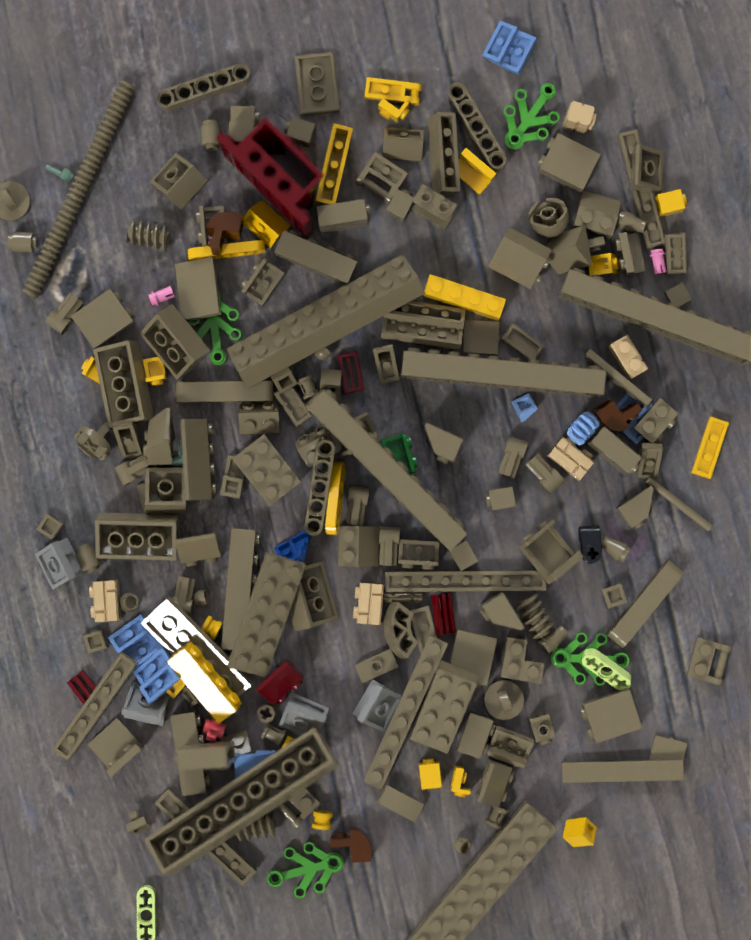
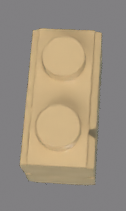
M571 102L566 113L563 129L571 132L575 130V133L582 135L587 130H591L597 116L594 113V106L586 104L583 106L582 103Z
M628 334L608 346L627 380L636 377L648 369L645 362L641 361L642 357Z
M561 437L547 457L577 481H580L595 462L591 459L593 455L585 449L579 450L576 447L577 443H574L570 437L566 439Z
M119 580L92 582L93 586L89 587L90 598H93L94 606H91L90 609L91 618H95V622L121 620Z
M360 582V587L356 586L355 598L359 600L358 607L354 606L353 618L357 619V623L381 625L384 584Z

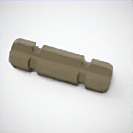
M384 592L383 601L385 603H391L392 601L399 603H411V601H414V603L422 602V592Z

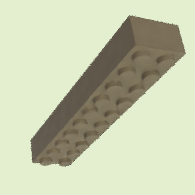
M401 255L276 323L269 325L263 330L252 334L248 338L227 348V351L248 389L425 294L409 262L404 255Z
M578 268L569 269L565 275L558 298L745 366L751 363V332L744 331V333L737 331V327L730 324H725V326L718 324V320L711 317L704 319L699 317V313L688 310L685 312L680 310V306L669 303L666 305L661 303V299L654 296L647 298L642 296V292L635 289L628 291L623 289V285L619 283H606L604 278L597 275L587 276L585 271Z
M408 348V351L403 353L402 379L596 398L604 395L606 370H601V366L581 368L580 364H569L566 367L561 366L560 362H549L547 365L541 364L540 360H529V362L525 363L521 362L519 358H509L507 361L500 360L501 357L488 356L487 359L480 358L479 354H468L467 357L460 356L459 352H448L447 355L440 354L438 350H428V353H423L418 348Z
M321 389L305 407L445 548L451 551L467 535L464 531L466 526L456 517L452 519L450 517L452 512L442 503L438 505L435 502L438 498L430 490L426 489L424 491L421 488L424 484L416 476H409L407 473L409 469L402 462H396L393 459L395 455L387 447L384 446L382 448L379 445L381 441L373 433L370 432L368 434L364 430L366 426L359 419H353L350 416L352 412L344 404L339 405L335 401L337 396L331 390L327 389L325 391Z
M313 727L144 839L162 875L172 877L340 766L322 733Z
M524 799L502 825L501 829L495 833L405 940H464L558 830L556 826Z

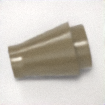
M627 211L626 213H620L616 226L622 231L645 233L648 222Z
M607 536L601 543V547L616 561L624 562L631 551L628 544Z
M560 625L551 633L541 637L538 644L549 654L557 649L568 635V632Z

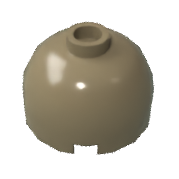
M558 198L546 199L547 202L543 203L539 201L531 207L528 213L532 229L536 234L544 238L556 237L562 234L568 226V208L564 201Z

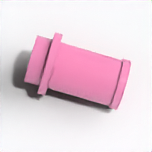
M663 249L651 250V255H649L652 257L654 274L667 272Z
M171 286L156 292L151 291V294H148L152 306H159L158 303L175 298Z

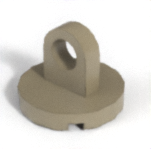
M7 181L1 183L0 218L12 222L22 219L27 215L30 208L31 197L29 192L23 185L17 182Z
M107 422L97 432L88 427H80L75 432L74 439L79 441L77 443L78 447L89 457L94 459L98 457L103 461L111 453L109 444L103 438L111 429L108 427Z
M505 679L495 681L489 685L485 692V708L496 719H512L523 708V692L512 681Z

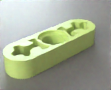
M594 648L586 649L583 652L582 664L617 690L622 691L630 688L631 675L629 672ZM609 667L612 669V671L605 672L602 670V668Z
M144 885L137 892V940H145V937H142V935L145 933V926L150 924L152 926L148 927V934L152 936L149 940H155L156 891L152 886ZM148 890V894L152 896L148 898V905L141 907V904H145V897L141 896V894ZM149 910L152 913V919L149 921L143 920L141 912Z

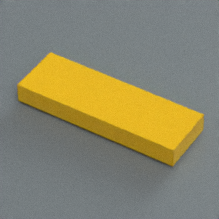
M709 416L691 470L692 474L711 479L729 422Z

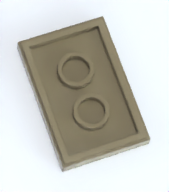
M334 52L294 56L300 115L340 112Z
M210 256L175 264L180 313L188 322L221 315L215 258Z

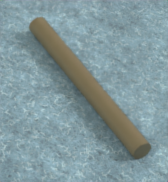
M649 476L646 479L645 483L652 486L656 492L706 531L712 528V524Z

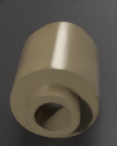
M205 120L200 127L202 147H205L208 151L218 150L219 144L216 137L221 133L220 125H218L217 120Z
M13 232V234H8V249L13 250V252L33 253L34 249L38 248V237H35L32 232Z
M87 543L75 549L77 553L75 556L83 572L88 571L90 574L100 569L98 565L102 563L99 558H96L94 546L91 547L90 543Z

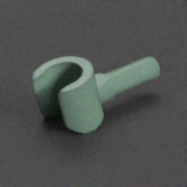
M49 165L45 167L46 170L55 173L65 182H69L74 176L66 167L62 172Z
M179 439L178 456L173 457L175 468L183 467L182 439Z

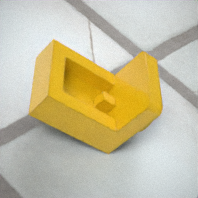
M382 99L378 104L380 115L388 120L391 118L396 123L400 119L404 120L410 112L408 109L409 102L407 101L404 102L400 109H397L385 99Z
M159 357L143 359L146 383L158 386L162 385L163 381L168 380L165 365Z

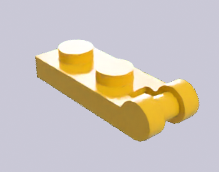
M367 77L364 99L380 101L385 99L388 102L397 103L407 101L409 105L418 106L420 105V98L418 96L422 85ZM405 90H410L411 96H405Z

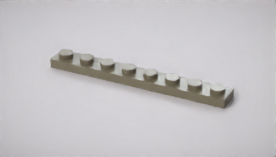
M537 570L385 572V592L546 591V581Z
M432 635L429 636L364 782L380 790L383 789L449 643Z

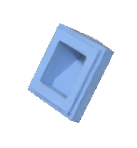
M529 393L511 401L521 423L538 409Z

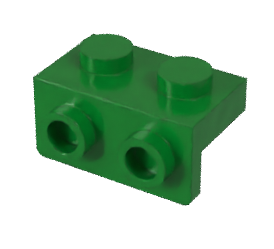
M400 434L380 440L382 448L384 446L387 447L395 455L393 459L396 462H402L409 469L408 474L416 473L415 468L418 465L415 456H411L410 449L413 447L410 437H406V434Z

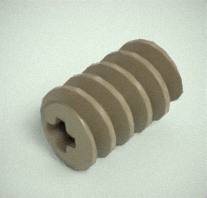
M133 219L128 227L126 242L128 243L130 240L131 244L135 245L138 241L139 246L142 247L146 243L148 248H151L154 244L157 250L162 245L163 251H166L169 245L170 231L167 232L166 225L163 226L162 230H159L158 224L152 229L150 222H148L146 227L143 226V221H140L138 226H136L135 219Z
M537 593L520 601L521 605L517 608V611L524 610L521 618L528 617L525 625L532 624L528 631L536 632L532 637L533 639L541 638L555 630L550 629L553 626V622H546L550 616L542 615L546 609L544 607L538 608L542 604L541 600L534 601L538 597Z
M267 813L264 815V818L261 817L234 835L235 840L237 836L239 841H243L244 835L247 840H251L252 834L255 839H259L260 833H262L264 838H267L268 832H270L272 837H275L274 814L270 817Z

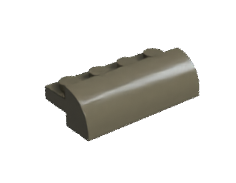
M410 301L384 315L381 338L460 350L466 309Z

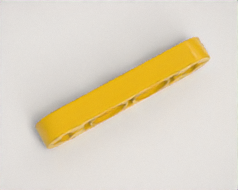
M255 240L223 244L220 256L212 255L211 247H194L187 250L188 260L192 261L213 256L215 259L262 254L265 252V242Z
M333 462L325 522L327 535H338L340 530L346 473L344 462Z

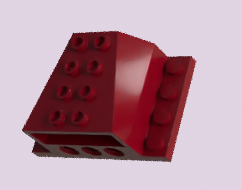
M266 117L238 145L229 134L225 136L221 132L216 139L223 156L308 238L312 234L311 218L309 217L310 214L307 210L313 205L315 188L324 176L309 160L310 156L302 148L298 150L294 145L295 141L288 134L284 136Z

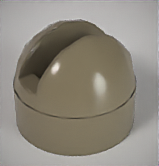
M326 347L315 352V356L320 360H325L332 355Z
M206 589L198 590L194 594L193 600L197 605L204 606L209 604L210 600Z
M459 837L454 842L455 850L462 855L467 854L472 846V842L465 837Z

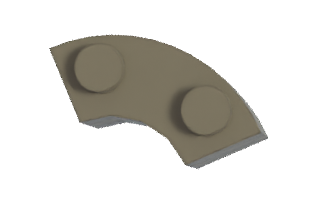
M391 602L384 616L383 628L385 639L392 652L398 658L408 659L418 643L411 631V619L414 614L399 602Z

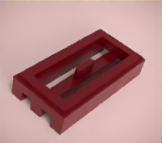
M357 351L337 355L340 370H342L344 393L364 391ZM351 356H354L360 387L355 386L350 360ZM342 358L347 360L351 389L347 387Z
M451 593L431 595L436 635L456 633Z
M82 670L69 680L67 684L84 705L87 700L74 682L76 681L88 698L91 693L79 678L83 677L93 691L96 685L86 672Z

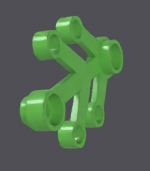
M545 83L542 85L540 97L529 112L526 105V91L524 89L516 91L515 100L518 102L521 124L518 128H516L514 120L516 113L514 106L508 105L504 108L503 114L507 119L509 130L504 141L509 149L517 150L523 146L524 142L544 141L547 139L549 132L546 128H539L537 132L524 134L528 127L549 123L555 125L559 122L560 115L555 111L550 112L546 116L536 117L545 102L554 98L556 87L553 84ZM545 88H551L552 93L547 94ZM518 93H523V94H524V98H522V99L518 98V97H517V94H518ZM512 109L513 114L508 115L506 110ZM555 115L557 117V120L552 121L550 119V116ZM539 132H545L546 136L540 137ZM516 136L518 142H512L511 137Z
M219 293L221 311L227 314L230 321H237L239 319V312L223 303ZM236 312V318H230V313ZM212 316L208 317L196 334L202 340L211 328L213 352L210 355V359L213 364L221 366L226 362L227 356L221 350L219 327L233 341L240 340L242 333L239 329L231 327L220 317ZM198 319L197 322L194 324L190 321H188V323L191 326H197L200 322V319ZM234 331L239 332L238 338L232 337ZM217 353L222 355L219 361L214 358Z
M579 632L568 646L557 648L551 653V662L558 668L564 667L571 674L574 682L582 685L586 681V676L578 672L570 662L580 663L593 677L595 684L599 686L604 685L606 681L603 680L601 683H597V675L582 664V656L586 649H598L601 645H605L608 640L607 636L603 633H598L595 636V640L580 654H571L580 644L582 645L587 642V635ZM579 635H584L585 639L583 642L578 641ZM601 635L605 638L603 643L598 642V637ZM618 652L614 656H606L623 669L630 662L628 655L623 652ZM558 654L564 655V659L562 661L557 660ZM622 656L624 658V662L618 664L617 658ZM578 675L583 676V680L581 682L576 681V677Z
M307 841L303 846L304 852L306 854H313L323 860L314 863L297 853L293 846H287L284 850L285 858L292 859L303 866L282 872L277 869L271 870L268 873L267 882L272 887H278L282 884L283 880L306 874L300 885L294 889L295 897L301 899L306 895V889L316 872L325 869L320 880H317L313 886L316 893H323L331 874L343 868L344 859L341 854L337 852L327 854L315 847L314 842ZM307 844H311L313 846V849L311 851L306 850L305 847ZM288 849L293 850L294 854L292 856L286 854ZM334 858L338 861V863L336 865H332L330 863V860ZM277 874L279 880L274 881L272 875ZM318 883H321L323 885V889L318 890L316 888V885ZM301 888L303 889L304 893L302 895H298L296 893V890Z

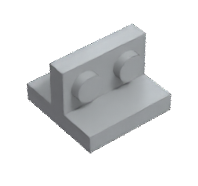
M68 538L61 541L57 540L35 554L52 590L85 574Z
M372 679L353 715L358 717L357 720L363 724L385 732L402 695Z
M132 681L121 715H124V718L163 726L170 695L165 692L152 704H149L139 689L141 684Z
M292 693L278 727L299 736L313 727L320 731L329 708Z

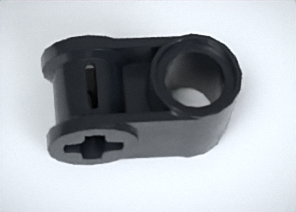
M579 526V542L581 554L584 556L582 559L588 564H593L600 560L602 555L600 526ZM590 549H592L593 553H596V556L593 557V560L590 556H587V553L590 552Z

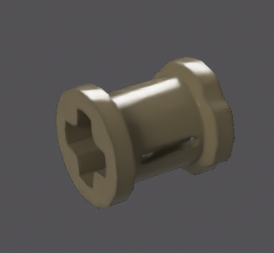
M313 375L296 381L304 394V400L315 396L319 392L312 380Z
M271 703L262 704L257 711L259 720L264 723L272 721L276 715V708ZM266 708H269V713H271L272 716L268 715L266 718L264 717V713L261 711L265 710Z
M268 722L261 738H266L276 743L275 746L278 747L286 730L281 731Z
M492 805L493 809L484 822L500 830L502 827L501 823L505 815L509 814V811L502 806Z

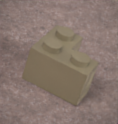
M230 106L231 121H229V135L234 138L237 145L256 127V124L260 123L259 112H256L255 106Z
M506 636L500 677L541 684L544 663L525 659L528 640Z

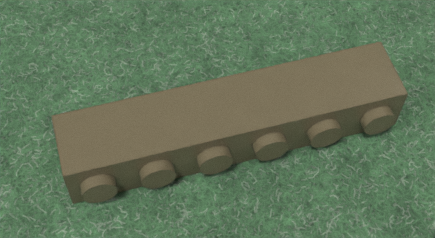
M231 528L221 649H233L252 595V586H255L257 575L253 574L254 566L258 565V554H255V547L259 546L260 534H257V530Z

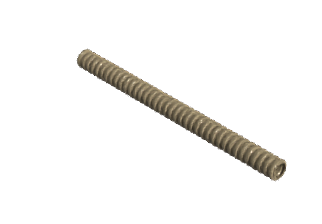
M119 81V86L116 87L117 92L113 93L112 102L108 104L109 109H106L107 113L103 115L104 120L100 121L101 126L99 125V130L95 132L96 137L92 138L94 141L90 143L91 147L87 149L88 154H85L86 158L82 160L83 165L79 166L80 171L78 170V175L74 177L75 182L71 183L73 186L69 188L70 193L66 194L67 199H64L65 203L61 205L62 210L58 211L60 214L56 216L57 220L53 222L54 227H51V233H48L49 238L45 239L46 244H43L44 248L40 250L41 255L37 256L39 259L35 261L36 266L32 267L33 272H30L31 276L27 278L28 283L24 284L25 289H22V292L27 296L38 299V293H41L40 288L44 287L43 282H46L47 279L45 278L49 276L48 271H51V265H54L53 260L57 259L56 254H59V248H62L61 243L65 241L64 237L68 235L66 232L70 231L69 226H72V220H75L74 215L78 214L77 209L81 207L79 204L83 203L82 198H85V192L89 190L87 187L91 186L90 181H93V175H96L95 170H98V164L102 162L100 159L104 158L103 153H106V147H109L108 142H111V136L115 134L113 131L117 130L116 125H119V119H122L121 114L125 113L124 108L128 106L126 103L130 102L129 97H132V91H135V87L126 81Z

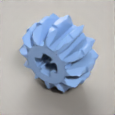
M589 411L583 412L568 429L567 436L574 443L582 445L596 432L600 426V421Z

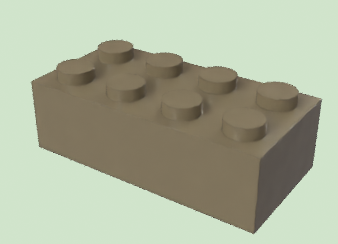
M440 660L413 726L410 739L448 754L477 685L478 675Z

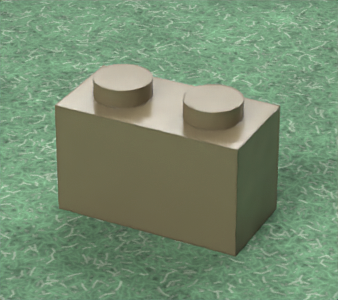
M469 711L456 748L457 751L478 759L481 758V755H485L489 746L486 743L488 735L492 736L495 729L493 719Z

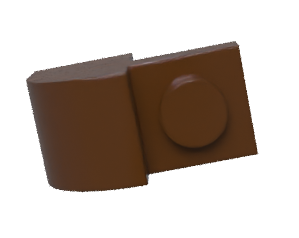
M221 212L211 218L207 225V230L210 235L208 247H211L212 255H221L224 238L241 239L244 226L243 214Z
M606 400L594 408L592 412L603 427L614 431H624L630 428L626 421L630 422L636 419L642 408L639 403L632 402L619 410L614 401Z
M350 827V835H346V832H336L334 836H330V848L351 847V863L372 862L371 842L363 830Z

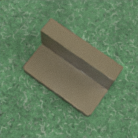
M384 127L382 156L386 159L421 161L424 130Z

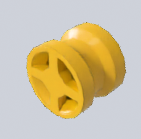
M209 615L201 629L211 639L215 640L223 622L215 621Z
M313 810L315 818L312 822V828L331 830L332 824L330 819L333 817V812Z

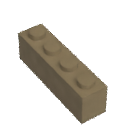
M436 112L428 118L432 190L443 197H452L461 192L456 113Z
M283 230L274 251L275 256L344 285L350 283L358 265L354 256L347 253L341 255L336 253L337 249L326 245L324 248L318 245L319 242L308 237L305 240L299 237L300 234L293 230H289V232Z
M196 710L174 713L170 716L176 753L179 748L185 745L205 743L204 735H200L199 727H202L201 715H197ZM205 769L179 771L182 796L206 793L208 787H211L210 775H206Z

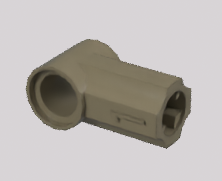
M69 293L60 306L49 314L45 323L61 335L64 334L72 324L71 316L79 311L84 303Z
M512 436L508 437L503 452L504 456L498 471L499 474L515 478L520 460L523 459L527 449V441Z
M539 453L525 464L549 494L565 482L559 472L551 468Z
M142 455L133 461L124 462L114 469L122 485L126 486L144 475L145 468H158V466L148 465L147 457Z
M350 485L346 524L363 526L365 506L368 503L370 488Z
M380 526L379 565H397V545H399L400 527Z
M178 576L173 600L191 617L193 609L192 597L196 579Z

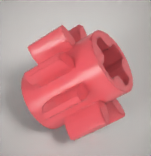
M214 718L212 720L207 719L202 733L207 734L206 740L215 742L217 738L222 739L226 725L222 724V722L218 724Z

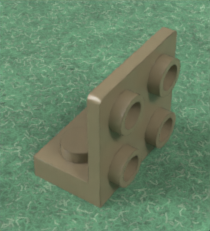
M116 718L88 743L89 748L107 766L108 769L105 772L110 777L144 748L119 718Z

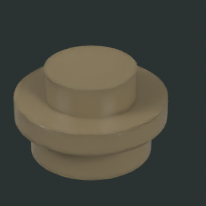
M125 593L120 597L119 606L124 612L131 613L138 608L139 600L135 594Z

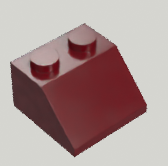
M287 659L260 683L256 690L272 705L276 702L280 705L288 697L286 693L291 688L295 691L303 683L301 679L304 676Z

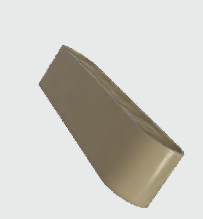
M236 64L161 90L156 97L157 103L163 111L171 112L246 86L251 81V73L245 64ZM240 71L247 73L246 77L242 79L236 76ZM220 78L228 79L225 85L218 84ZM203 84L209 85V89L205 92L199 90V87ZM187 90L190 92L189 97H180L183 91ZM170 97L171 102L169 104H162L163 98Z
M460 82L451 84L448 89L449 102L486 165L495 173L501 172L506 164V156L466 87ZM459 90L462 92V96L454 97L452 91ZM469 107L472 109V113L466 115L461 109ZM479 124L482 126V130L476 132L471 126ZM483 141H489L491 142L492 147L489 149L483 148L481 143ZM493 158H499L501 159L502 164L500 166H495L492 164L491 160Z
M243 381L175 383L176 403L274 401L273 381H261L248 389Z
M328 436L319 438L316 444L305 517V530L312 536L322 532L335 452L334 441ZM322 443H329L331 449L323 451L320 445ZM324 462L328 465V468L322 471L317 468V465ZM317 482H322L325 484V487L322 490H317L314 485ZM318 501L322 504V507L314 509L311 504ZM311 521H317L319 526L317 528H310L308 524Z
M669 559L665 561L611 627L607 636L621 648H624L680 580L684 571Z

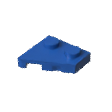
M304 530L274 547V550L278 556L304 562L311 535Z

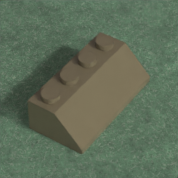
M127 340L93 349L108 427L111 428L113 425L129 422L137 424L152 419L154 413L148 383L145 380L146 374L139 341Z
M180 419L185 500H214L213 495H217L216 483H212V475H215V463H211V455H214V444L210 443V435H213V425L209 423L208 419Z
M98 513L95 519L96 558L177 560L178 551L175 540L179 539V515Z

